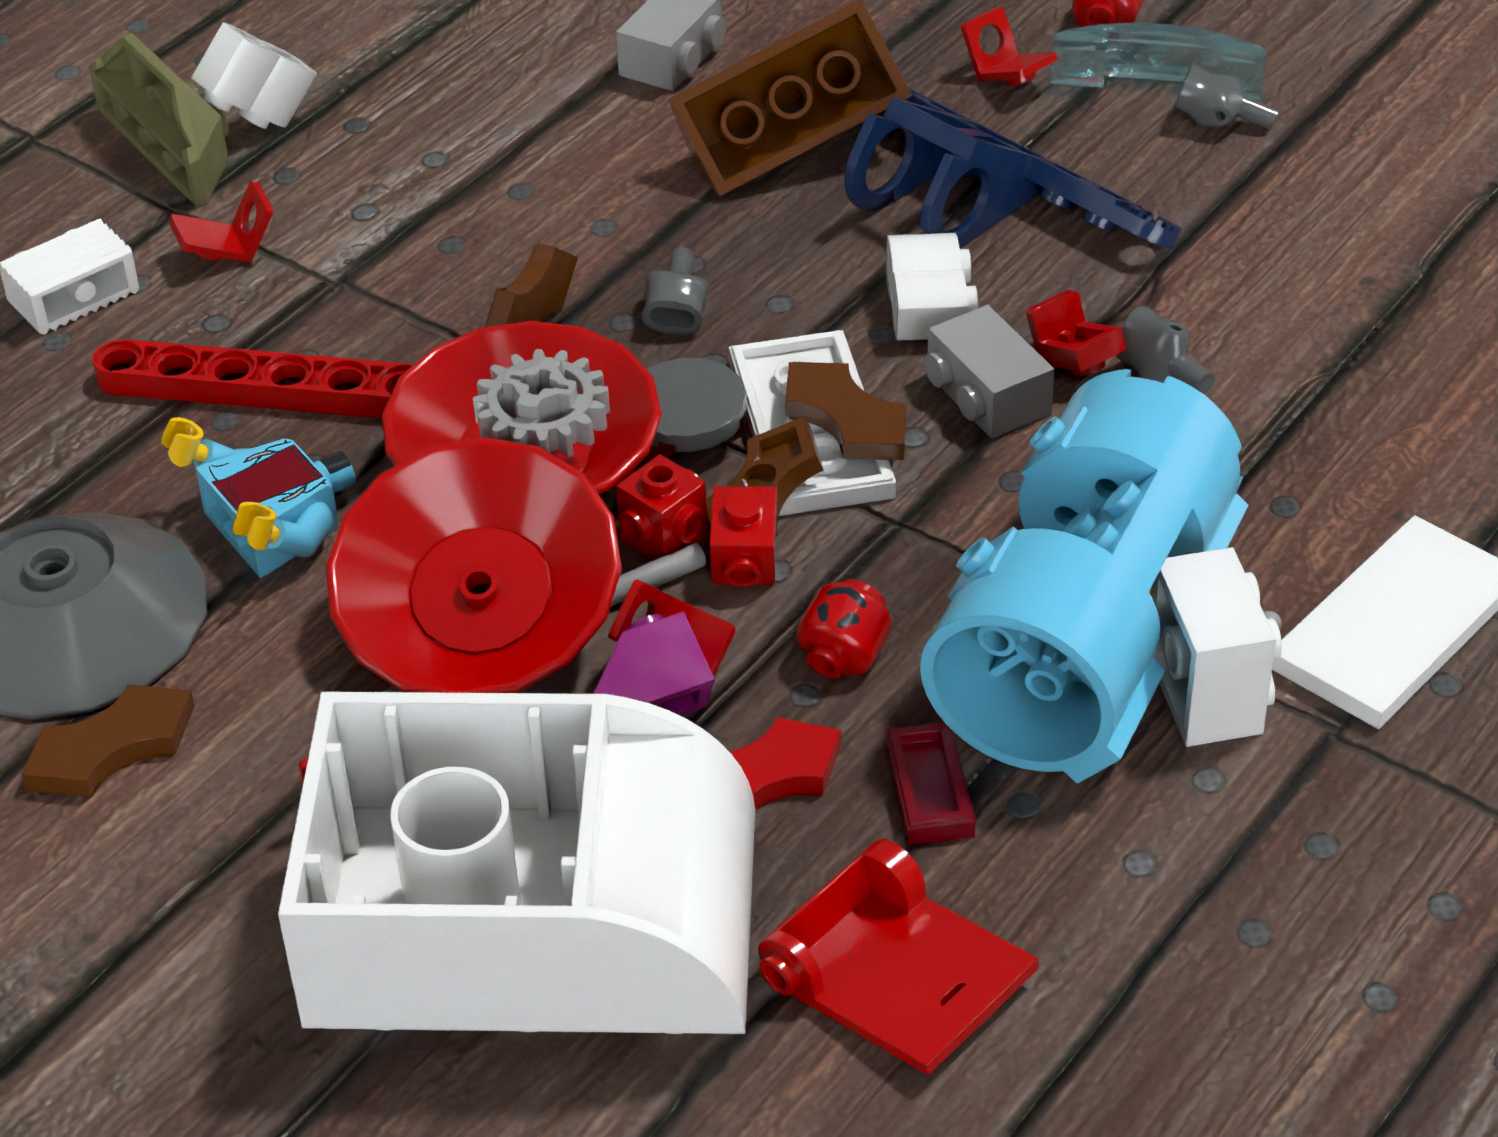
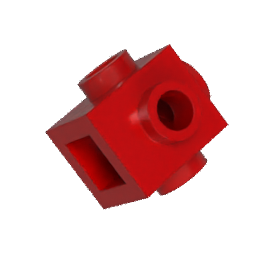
M659 454L637 471L628 474L622 482L616 485L620 541L652 561L657 560L691 544H699L708 537L705 481L700 479L690 469L682 468Z

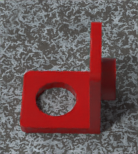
M995 7L961 25V32L978 82L1005 80L1006 86L1019 85L1035 78L1036 71L1058 60L1056 52L1019 55L1002 7ZM988 24L993 26L999 35L998 49L992 55L984 53L979 44L980 32Z
M250 181L231 225L178 214L171 215L169 224L181 249L186 252L196 253L202 258L212 261H219L224 258L252 263L272 217L273 207L260 183ZM255 204L256 219L254 226L250 231L249 216L251 209Z
M638 579L634 580L609 631L608 638L618 642L622 632L627 631L631 625L636 610L645 601L648 603L646 616L660 614L665 618L684 611L710 670L715 677L736 632V627Z

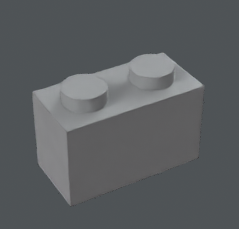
M647 0L616 31L619 76L674 91L689 74L695 72L699 63L722 43L726 33V20L722 17V0Z
M989 305L928 328V354L924 358V367L929 380L935 387H941L958 404L965 418L969 421H974L991 439L1052 415L1054 368Z

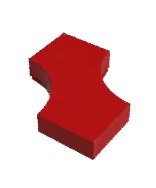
M776 717L771 728L758 740L745 747L729 751L741 766L749 781L754 797L755 811L771 801L787 796H820V794H824L841 748V730Z

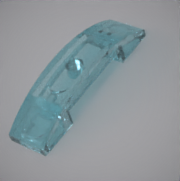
M1154 23L1102 24L1054 33L1052 52H1056L1058 60L1052 63L1051 84L1103 88L1105 76L1184 82L1192 63H1195L1213 73L1232 74L1238 77L1243 83L1246 97L1262 100L1267 49L1233 36L1199 28Z

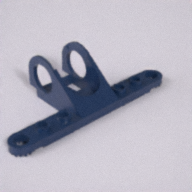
M909 87L908 89L912 96L907 100L892 96L887 110L880 113L884 115L883 117L871 113L867 114L847 162L845 171V191L847 197L854 206L867 211L880 208L889 201H898L919 185L934 177L923 203L920 229L924 230L925 234L956 233L960 249L1039 193V196L1066 209H1070L1072 202L1085 208L1086 210L1082 218L1098 227L1113 231L1115 225H1118L1141 238L1165 248H1173L1181 231V227L1172 223V221L1164 219L1160 215L1156 220L1153 219L1155 214L1143 209L1142 206ZM903 128L906 136V146L898 169L882 187L876 190H869L866 183V172L873 151L888 133L895 129ZM963 174L980 178L981 188L973 209L961 224L945 231L942 225V213L945 201L952 187Z

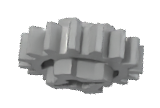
M535 349L532 360L524 361L518 354L510 355L511 367L506 369L494 364L490 367L491 380H478V396L473 397V405L481 438L487 437L538 446L549 453L560 450L565 456L571 457L574 455V443L579 442L591 446L595 443L593 430L602 431L607 428L606 414L610 413L608 387L604 386L602 371H590L589 360L585 357L569 363L567 351L561 350L554 358L545 357L542 349Z

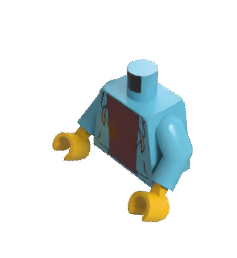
M174 417L169 420L161 438V443L166 448H169L168 456L170 460L179 467L189 466L193 460L204 513L259 578L269 574L295 556L304 558L313 555L324 539L335 532L339 523L334 494L356 483L353 467L342 451L335 452L313 463L291 439L283 438L255 448L232 449L209 439L202 440L203 430L196 423L188 419Z

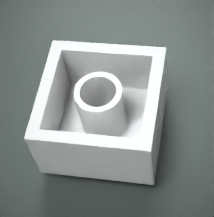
M1233 547L1166 558L1153 584L1152 599L1160 622V638L1153 658L1166 669L1159 684L1185 746L1189 747L1263 734L1267 706L1273 705L1275 701L1272 667L1273 660L1281 656L1282 640L1275 619H1266L1260 606L1259 587L1252 572H1244Z

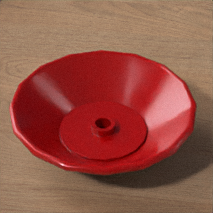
M526 321L478 328L432 348L398 378L381 415L386 456L396 466L428 447L481 438L479 424L476 423L473 397L478 396V380H491L490 367L494 364L506 369L511 367L510 355L518 354L524 361L533 359L535 349H542L545 357L554 358L558 352L564 350L567 351L569 363L585 357L589 360L590 371H602L604 386L608 387L610 413L606 414V430H593L594 444L587 446L579 442L574 443V455L571 457L565 456L560 450L551 451V454L585 474L598 494H601L619 484L650 452L662 418L655 380L625 346L584 327Z
M487 437L428 447L379 474L343 515L325 566L330 618L356 661L401 692L520 693L568 666L607 620L622 570L615 518L585 474L541 447ZM477 585H490L489 589L484 593H471V590Z

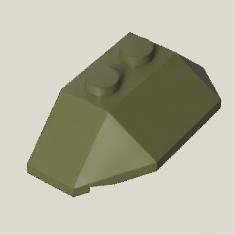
M134 34L126 35L105 51L101 58L89 65L97 108L197 208L207 205L228 161L225 137L229 135V127L226 118L219 108L211 107L200 96L193 83H186Z

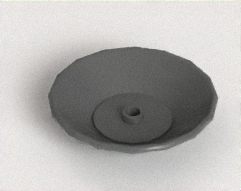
M92 511L35 518L0 532V715L38 720L92 713L115 703L123 694L128 684L150 686L184 658L207 617L206 574L184 542L143 519Z

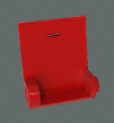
M877 839L766 936L758 946V954L761 961L759 969L764 980L772 989L782 995L794 996L927 1076L1039 969L1037 957L926 897L924 877L918 864L905 849L887 839Z

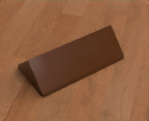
M858 0L669 98L668 101L691 157L716 194L721 197L863 123L868 113L878 115L886 111L892 96L907 100L912 94L863 1Z

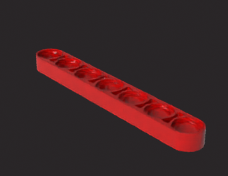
M129 339L106 342L98 347L92 356V364L99 388L105 393L113 395L381 418L398 378L414 365L410 363ZM119 364H134L123 370H108L112 366ZM174 369H190L186 373L179 375H163ZM233 373L246 374L244 377L236 380H220L223 376ZM288 378L303 379L301 382L293 385L281 386L276 384ZM344 383L360 384L357 388L338 391L333 389L335 386Z

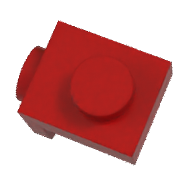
M1065 290L1029 307L1026 311L1035 350L1052 367L1071 370L1073 375H1087L1103 369L1106 366L1105 360L1127 350L1121 328L1086 322L1077 291Z
M713 486L710 557L712 582L714 584H730L736 587L775 584L777 487Z

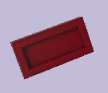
M944 722L884 729V746L907 845L975 837L976 820L954 732Z

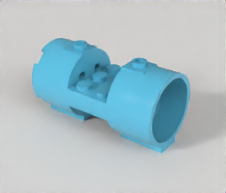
M1131 369L1103 373L1084 383L1074 393L1060 418L1055 416L1049 419L1031 438L1029 445L1034 451L1021 472L1024 479L1019 492V512L1024 529L1017 530L1013 526L991 542L982 537L973 543L961 556L956 567L962 573L948 595L952 601L927 641L920 662L922 684L931 705L944 723L966 743L985 755L1011 766L1041 772L1064 771L1077 784L1121 760L1166 670L1153 658L1160 638V622L1156 606L1149 593L1166 558L1227 548L1249 506L1237 494L1243 478L1240 477L1238 458L1242 446L1235 429L1225 414L1204 394L1176 378L1167 376L1164 383L1146 378L1131 377Z

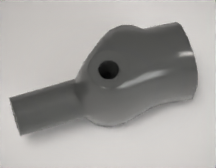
M1192 63L1174 104V108L1189 114L1193 121L1202 127L1224 126L1230 124L1236 117H1240L1270 130L1278 113L1277 109L1246 97L1243 83L1238 77L1232 74L1213 73L1195 63Z
M678 247L672 251L669 271H651L647 274L644 293L646 304L642 314V320L647 327L658 332L676 335L694 334L701 328L702 311L707 304L710 283L702 277L691 274L694 255L690 249Z
M1146 306L1137 307L1128 315L1122 327L1127 350L1116 355L1118 360L1131 366L1141 378L1164 383L1166 377L1170 376L1192 386L1202 394L1207 393L1212 388L1215 382V375L1187 356L1189 332L1184 325L1177 321L1163 318Z

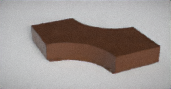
M542 243L534 245L528 262L517 279L507 287L496 288L485 327L526 321L541 322L552 312H562L578 257Z
M789 362L785 398L786 417H789L790 420H796L805 416L808 423L814 424L830 433L840 445L842 459L904 460L907 404L881 400L862 390L851 377L849 363Z
M800 417L747 439L746 460L739 473L726 485L777 487L776 536H778V517L787 498L804 481L824 471L814 434L806 417ZM713 495L706 498L707 523L710 533Z
M128 684L123 694L115 703L94 717L68 725L43 726L21 774L26 790L93 797L104 780L124 766L147 758L173 757L176 754L195 707L191 691Z

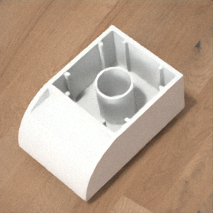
M321 692L278 912L302 1028L745 1034L755 805L749 781L741 766L716 738L688 719L646 702L610 694Z

